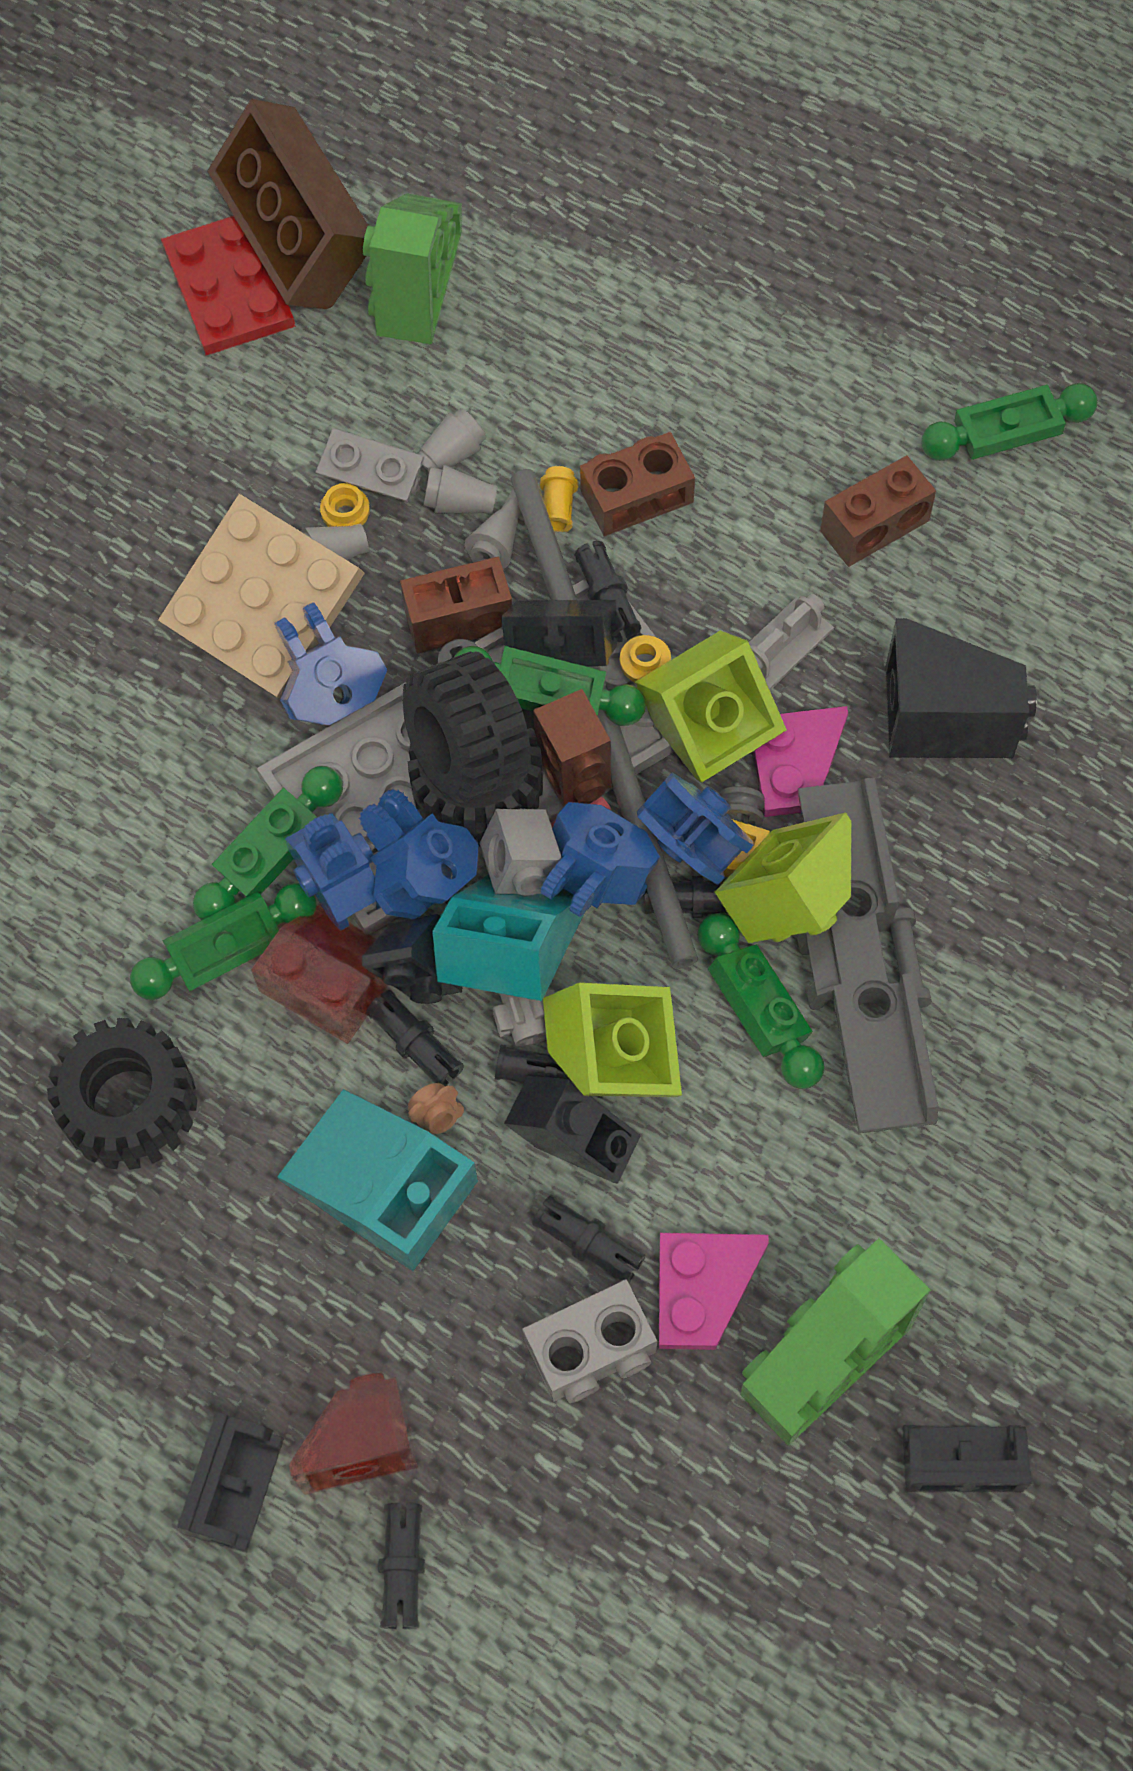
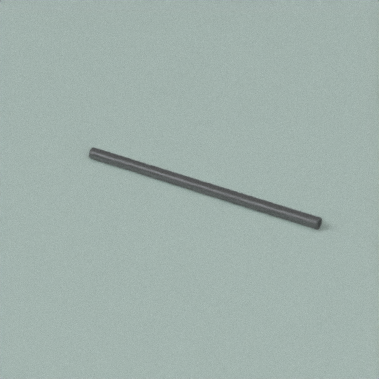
M530 469L520 470L512 475L511 482L550 600H577L535 473ZM586 666V667H590V668H594V669L601 670V669H600V666ZM604 681L603 689L607 690V687H606V684H605V681ZM599 710L598 718L611 740V784L622 817L648 833L660 856L657 865L647 875L645 883L672 967L674 969L686 968L696 963L698 957L661 847L657 843L658 838L637 817V810L645 803V799L621 728L607 717L605 711Z

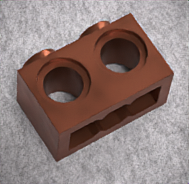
M671 432L657 437L642 438L633 446L612 454H599L589 460L588 463L580 465V491L604 537L694 503L695 476ZM661 471V472H664V474H659V475H658V474H652L651 472ZM608 488H617V489H620V490H619V491H615V492H611V491H607L606 489H608Z
M906 455L826 500L820 532L845 564L850 567L929 522L936 490L909 456Z
M499 556L400 580L404 610L416 653L444 647L447 643L457 639L470 641L485 637L502 627L501 616L512 606V597Z
M580 689L533 710L537 744L541 749L542 769L563 807L568 802L589 804L599 799L607 789L611 788V740L583 689Z

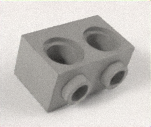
M627 1279L522 1329L524 1341L553 1402L563 1397H566L568 1403L580 1401L599 1390L598 1380L615 1372H618L620 1378L632 1376L652 1363L649 1356L656 1353L657 1339ZM622 1322L629 1325L635 1335L629 1343L622 1346H614L603 1338L602 1332L609 1324ZM561 1347H573L581 1353L583 1360L574 1370L561 1371L550 1362L552 1354Z

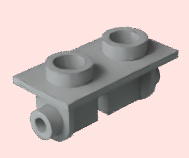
M332 428L316 474L408 502L410 495L417 497L421 491L423 478L419 477L418 474L424 461V456Z
M810 594L807 598L803 596L796 597L749 642L769 690L774 688L834 630V627L822 618L821 612L825 607L821 599L814 594Z

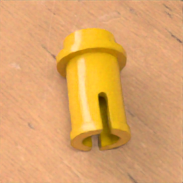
M553 466L545 471V475L540 479L539 486L544 491L543 500L554 532H568L572 529L573 494L578 490L579 482L574 477V472L570 468Z

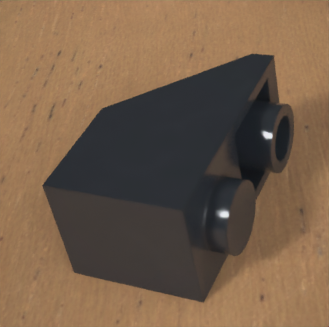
M439 914L390 923L362 956V966L381 978L385 984L395 987L410 997V1000L415 1003H437L442 1000V996L463 991V986L437 982L432 931L441 917Z
M527 1076L504 1122L506 1126L537 1149L616 1184L619 1183L641 1136L594 1098L584 1096L569 1079Z

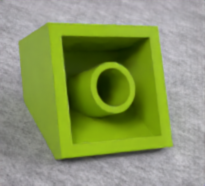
M721 630L635 681L637 688L645 698L646 707L654 725L696 780L701 783L787 730L748 640Z
M846 812L772 830L715 891V894L748 943L772 939L773 942H780L791 935L807 932L812 936L818 935L829 929L837 921L836 913L851 897V820Z
M579 982L543 998L548 1053L584 1096L678 1097L682 1095L670 987Z

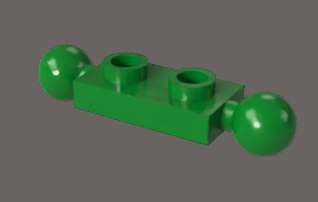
M1075 383L1067 386L1061 392L1059 398L1054 399L1047 384L957 409L954 418L956 427L944 421L931 424L922 435V448L929 458L936 461H945L952 458L958 452L960 446L965 445L971 460L1059 436L1063 434L1066 425L1064 418L1070 422L1080 423L1093 416L1097 409V396L1088 385Z
M477 646L462 648L454 656L457 657L470 651L472 653L477 651L482 653L485 658H489L509 682L521 709L533 711L583 689L596 715L598 716L599 710L605 711L607 717L616 725L631 726L637 723L645 713V698L636 687L623 684L614 687L610 691L603 689L606 671L507 646L504 647L500 663L494 662L486 650Z
M316 766L310 769L302 779V794L297 799L283 787L211 865L224 878L219 883L210 882L204 884L194 895L193 908L199 919L203 920L236 903L235 896L240 891L246 897L256 892L262 894L294 860L287 847L285 838L305 828V825H308L314 818H318L313 814L317 807H330L340 799L343 793V781L336 770L328 766Z
M292 883L281 888L276 894L274 904L267 907L262 895L256 892L162 940L171 957L165 960L147 957L138 961L130 973L131 987L139 997L146 1000H156L162 998L170 991L173 979L181 976L190 992L284 943L285 941L277 926L282 923L298 926L308 922L316 912V897L313 895L309 898L299 883Z
M721 913L707 916L698 927V942L705 952L719 956L712 962L708 970L763 1058L777 1052L782 1054L781 1073L785 1081L792 1087L808 1089L815 1086L823 1077L825 1066L823 1058L817 1050L810 1046L801 1045L813 1032L759 946L755 944L740 949L738 946L740 931L733 919Z

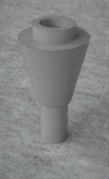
M514 490L511 491L502 508L496 511L466 538L465 549L473 562L499 556L503 569L509 565L518 526V518L521 515Z

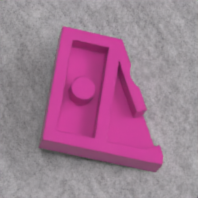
M847 706L780 714L787 730L753 751L759 790L765 797L764 817L801 813L798 788L824 785L847 721Z
M660 1233L659 1349L716 1350L761 1258L768 1248L769 1235Z

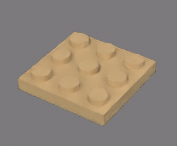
M238 494L158 621L281 699L292 672L288 661L292 658L275 628V622L284 617L287 618L295 627L305 651L312 649L320 643L304 618L303 607L312 602L315 603L330 628L365 573L359 567L243 495Z

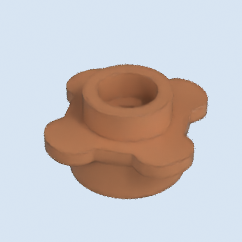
M433 1083L424 1086L412 1096L408 1104V1117L411 1122L416 1123L418 1127L431 1134H440L455 1124L456 1120L463 1115L464 1107L461 1103L456 1102L458 1092L453 1086Z

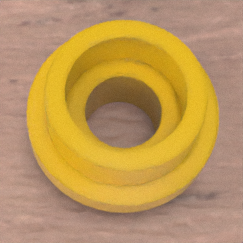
M342 483L331 487L326 492L320 504V512L324 523L328 527L363 525L369 517L370 506L368 498L361 490L354 485ZM343 506H350L354 508L353 510L346 513L337 512V510Z
M641 635L630 639L625 643L620 652L621 670L634 683L671 660L668 646L661 639L650 635ZM649 654L654 656V659L643 662L637 656Z

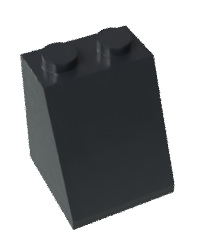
M896 618L885 666L889 758H1014L1019 741H1026L1028 717L1035 716L1037 706L1035 685H1027L1026 665L907 618Z

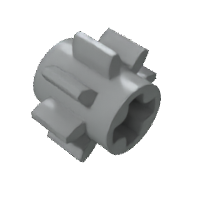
M554 990L547 991L544 997L555 993ZM500 994L503 1004L493 1007V1016L501 1038L512 1034L515 1046L518 1047L533 1045L547 1040L543 1000L538 1001Z

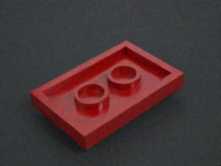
M234 216L161 239L163 249L206 356L296 327L289 305L284 301Z

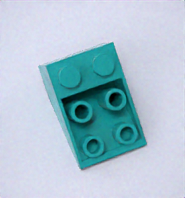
M488 874L452 896L432 931L437 982L542 1001L584 916L583 914L582 917H579L569 911L574 894L564 888L553 899H549L542 894L529 896L495 894L490 875Z
M344 1089L277 1176L279 1181L411 1271L415 1270L478 1182L475 1162L430 1132Z

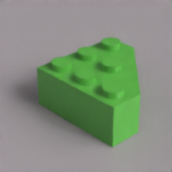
M406 193L381 206L375 227H367L363 243V255L370 257L366 271V286L373 288L369 298L368 314L369 316H375L376 336L432 344L462 234V203Z
M880 1238L866 1250L860 1244H857L848 1251L835 1265L834 1270L837 1273L829 1281L830 1285L816 1301L810 1298L803 1303L788 1319L787 1323L790 1326L784 1332V1338L771 1353L764 1350L742 1372V1375L747 1380L742 1385L741 1397L788 1446L911 1330L931 1291Z

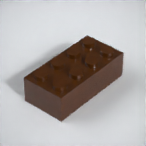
M250 99L207 172L286 304L329 309L333 307L367 257L363 255L365 232L369 225L296 108Z

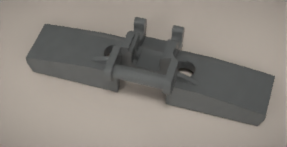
M866 778L855 782L798 788L802 822L845 812L851 820V894H859L865 897L870 905V911L860 917H852L841 908L836 913L837 921L826 931L813 936L808 932L798 934L797 936L800 953L802 955H810L814 982L807 989L810 1009H821L826 1001H834L858 1133L936 1124L939 1106L920 1008L929 1006L932 1000L930 990L923 987L912 927L916 924L914 910L911 908H897L899 899L875 778ZM891 930L900 981L896 983H888L879 936L881 931ZM874 1003L888 1013L879 1018H871L860 1010L859 1005Z

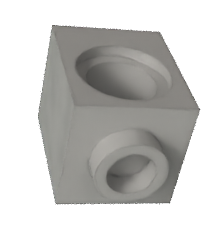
M496 809L480 841L495 894H520L524 896L541 894V887L546 877L562 859L546 809Z

